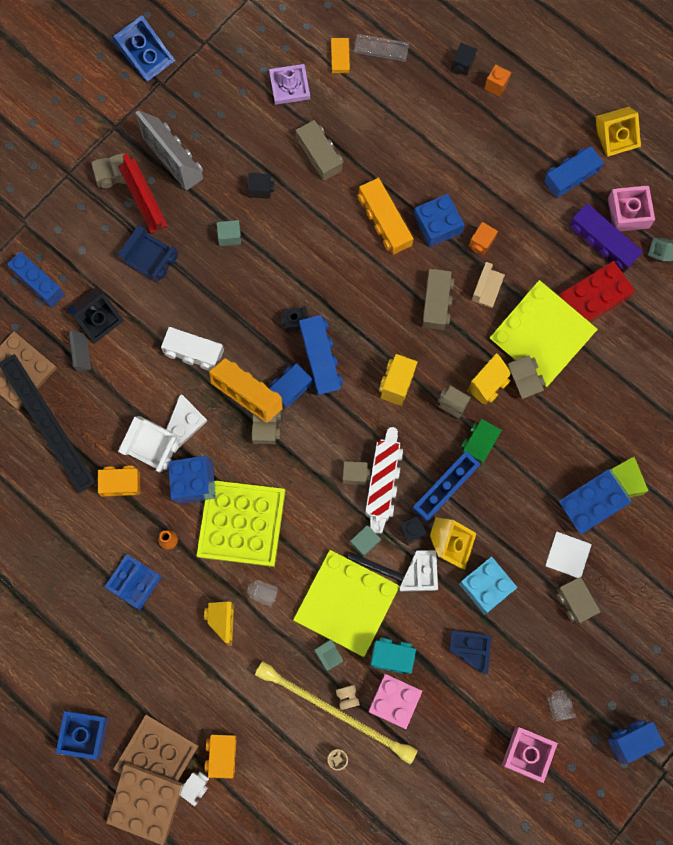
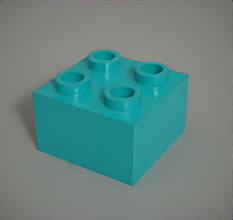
M380 638L379 641L374 643L370 667L410 675L412 674L416 649L412 648V644L400 642L399 645L392 644L390 639Z

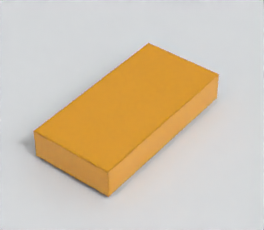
M331 38L332 73H350L349 38Z

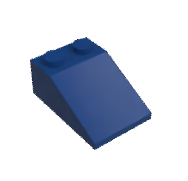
M143 15L112 38L122 54L146 82L175 61Z

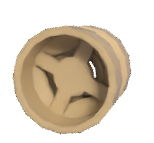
M355 685L336 690L337 697L340 698V710L360 705L359 700L355 696Z
M335 749L329 753L328 764L332 769L342 770L347 766L348 757L343 750Z

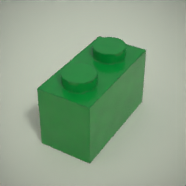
M481 419L479 424L475 422L470 430V433L473 435L470 440L466 438L461 446V449H463L461 456L467 451L482 466L502 430Z

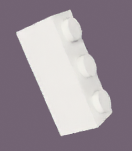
M171 327L168 328L161 346L165 356L171 359H175V357L180 358L189 365H193V363L198 364L207 371H210L219 364L224 352L222 344Z

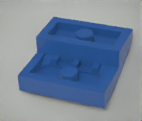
M126 554L104 588L140 610L162 577Z

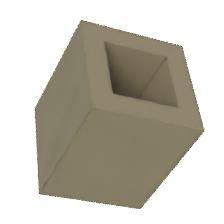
M344 461L342 484L366 485V480H370L371 469L367 468V463Z

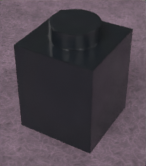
M460 43L452 61L451 70L457 74L467 76L475 60L477 49Z
M249 173L248 197L270 199L271 192H274L275 181H271V174Z
M418 516L399 526V530L407 545L424 538L427 534Z

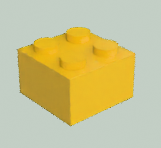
M398 354L395 355L394 360L390 358L385 374L388 376H383L379 392L382 393L381 399L399 406L403 405L416 370L417 361Z

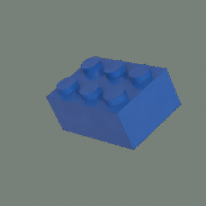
M612 469L603 472L559 501L580 534L590 530L633 502Z

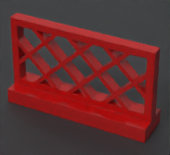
M128 153L122 155L123 164L118 165V169L150 233L152 234L167 227L168 225L135 158L130 159Z

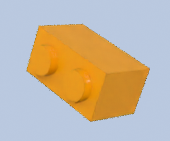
M124 466L123 469L104 467V470H98V494L101 497L140 495L139 470L134 466Z
M211 735L210 739H207L206 751L210 752L209 760L205 762V773H208V778H234L237 736Z

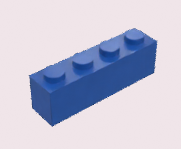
M322 315L299 320L298 323L317 395L340 390V385H343L341 374L336 372L335 367L338 366L336 356H332L330 348H333L331 337H327L326 334L328 329L326 318L323 319Z
M465 451L415 504L412 512L426 524L478 469L480 463Z

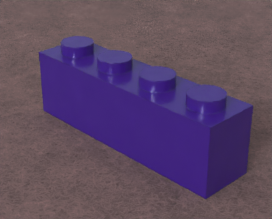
M588 203L572 218L569 224L573 232L580 234L588 245L595 247L602 257L607 258L611 262L614 261L623 273L632 266L643 252Z

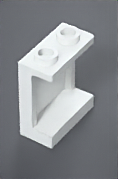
M141 416L134 417L118 452L124 455L129 454L156 468V471L160 473L168 470V462L172 461L170 458L173 452L176 453L180 446V442H178L180 436Z

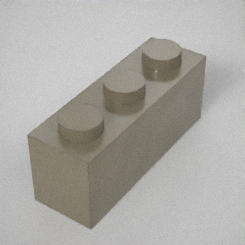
M313 120L296 129L297 141L323 181L342 171L343 159L339 153L336 154L334 151V145L330 139L327 140L325 137V132L321 125H318Z
M429 269L422 328L444 330L446 324L449 325L450 313H447V310L452 304V296L449 295L450 289H453L454 278H451L452 271Z

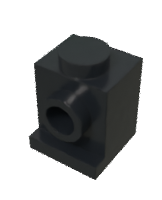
M306 306L284 310V315H281V324L286 327V332L301 331L298 321L308 318ZM291 317H298L296 320L291 319Z

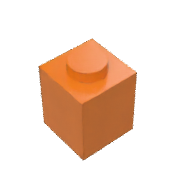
M495 64L487 78L485 90L500 97L508 85L511 72Z
M482 222L471 238L469 247L475 253L485 255L495 240L498 231Z

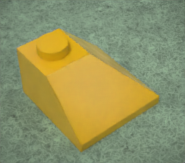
M436 517L430 537L438 557L465 570L476 533L454 520Z
M232 602L209 603L208 608H205L204 620H208V624L227 645L232 646L234 605Z

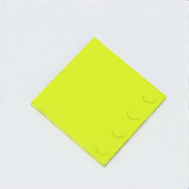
M539 280L493 333L490 339L515 360L530 355L531 358L535 357L539 367L536 368L538 376H543L546 383L545 386L548 387L598 329Z
M214 481L216 498L205 500L196 557L275 567L286 490Z
M329 550L293 621L365 657L400 586Z

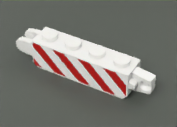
M394 427L387 429L385 440L377 442L365 515L370 519V528L376 534H382L385 522L388 521L389 516L393 517L394 505H391V500L396 498L397 486H394V481L399 479L400 473L397 462L402 460L403 449H400V443L397 442L398 431Z

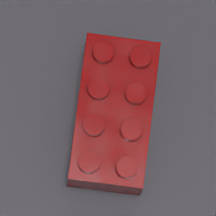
M613 261L558 296L591 323L630 299L635 289Z

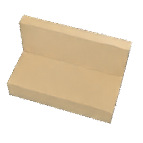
M486 262L471 301L493 308L505 274L491 270L493 264Z

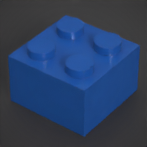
M449 194L418 206L414 211L413 217L429 248L463 232L465 224Z
M200 456L168 462L171 500L177 504H184L216 498L213 461L207 456Z
M64 711L56 754L94 760L101 759L109 718Z
M645 720L632 722L629 724V729H619L611 733L612 737L607 739L618 762L630 763L665 745L654 723L646 722Z

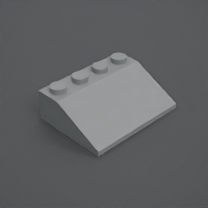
M139 110L135 112L143 139L184 190L187 191L203 179V168L198 162L195 163L192 160V155L187 148L183 149L179 138L170 133L171 130L167 123H162L159 118Z

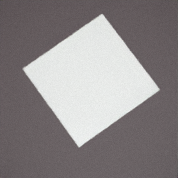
M556 532L545 566L579 578L582 576L592 544Z

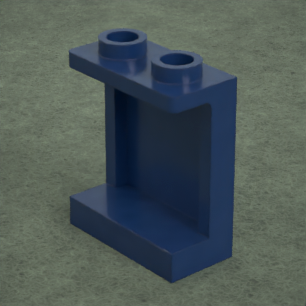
M139 225L117 254L122 263L155 283H158L160 279H164L168 267L173 265L178 258V253L174 246L170 248L147 234L145 228Z

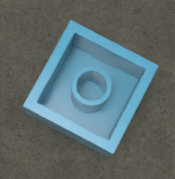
M490 557L459 583L484 615L518 588L493 557Z

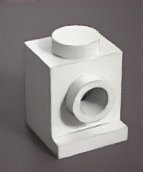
M200 771L198 774L193 772L184 784L180 796L193 806H196L199 802L196 798L199 797L201 799L208 789L205 785L209 778Z

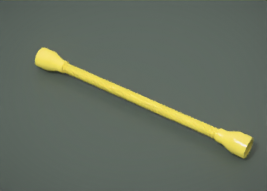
M264 661L261 662L255 673L257 677L282 685L284 688L286 687V689L291 692L293 691V693L295 692V694L300 697L302 696V698L309 702L311 701L316 706H320L324 711L331 713V715L338 717V719L340 718V720L345 721V723L347 722L352 727L354 726V728L356 727V729L361 732L363 731L368 736H372L375 740H379L383 745L390 747L406 763L411 764L418 752L417 749L410 745L390 740L388 737L386 738V736L381 735V733L379 734V732L374 729L372 730V728L365 726V724L363 725V723L358 720L356 721L351 716H347L342 711H338L334 706L327 704V702L320 700V698L313 696V694L311 695L306 690L304 691V689L302 690L297 685H293L287 679L282 678L271 665Z

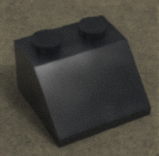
M98 287L92 289L66 309L94 344L124 321Z

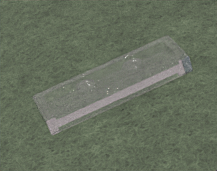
M357 34L354 53L406 62L409 43Z

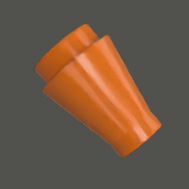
M166 530L160 533L158 542L163 549L169 550L177 545L178 537L175 532ZM166 535H169L168 540H164Z

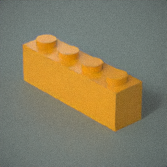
M377 178L360 186L359 194L357 195L358 199L367 208L366 213L369 219H373L376 224V232L378 235H382L385 248L394 255L411 247L413 237L380 179Z
M224 358L209 371L211 384L265 423H268L282 410L281 396L267 388L263 382L257 381L249 372L240 369L236 363Z

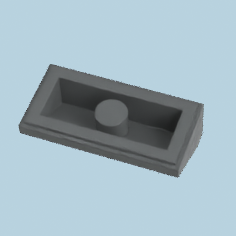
M69 331L73 367L77 372L91 370L86 334Z

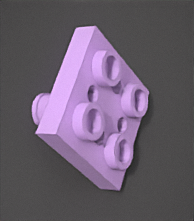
M304 64L269 69L275 105L310 100Z

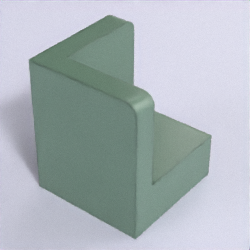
M239 220L217 222L219 246L242 244Z
M653 238L648 256L661 261H673V240Z
M366 526L350 541V545L364 558L380 543L381 538L369 526Z
M332 639L314 650L326 671L343 662Z

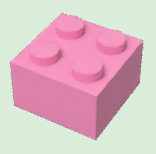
M649 186L612 189L608 196L612 225L619 231L649 229L655 221Z
M384 674L368 713L403 729H407L422 691Z
M515 727L501 766L544 783L558 743L520 727Z

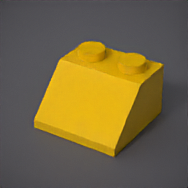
M626 107L595 116L597 134L607 157L641 147L639 115L637 111Z
M497 353L472 380L468 388V392L484 406L488 401L492 403L499 395L496 392L500 388L504 389L510 383L509 377L511 372Z

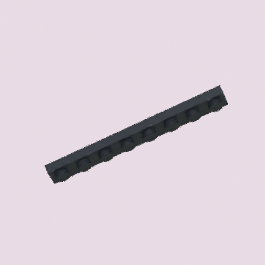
M16 354L1 361L0 368L77 491L82 493L97 484Z

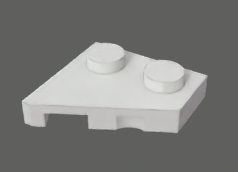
M181 394L167 430L180 436L178 442H180L181 446L207 422V419Z
M436 550L416 551L399 588V592L437 591Z

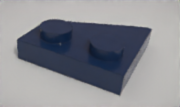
M451 630L449 651L481 673L487 675L492 635Z

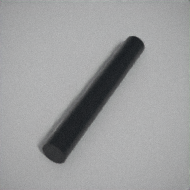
M351 552L347 559L402 582L404 574Z

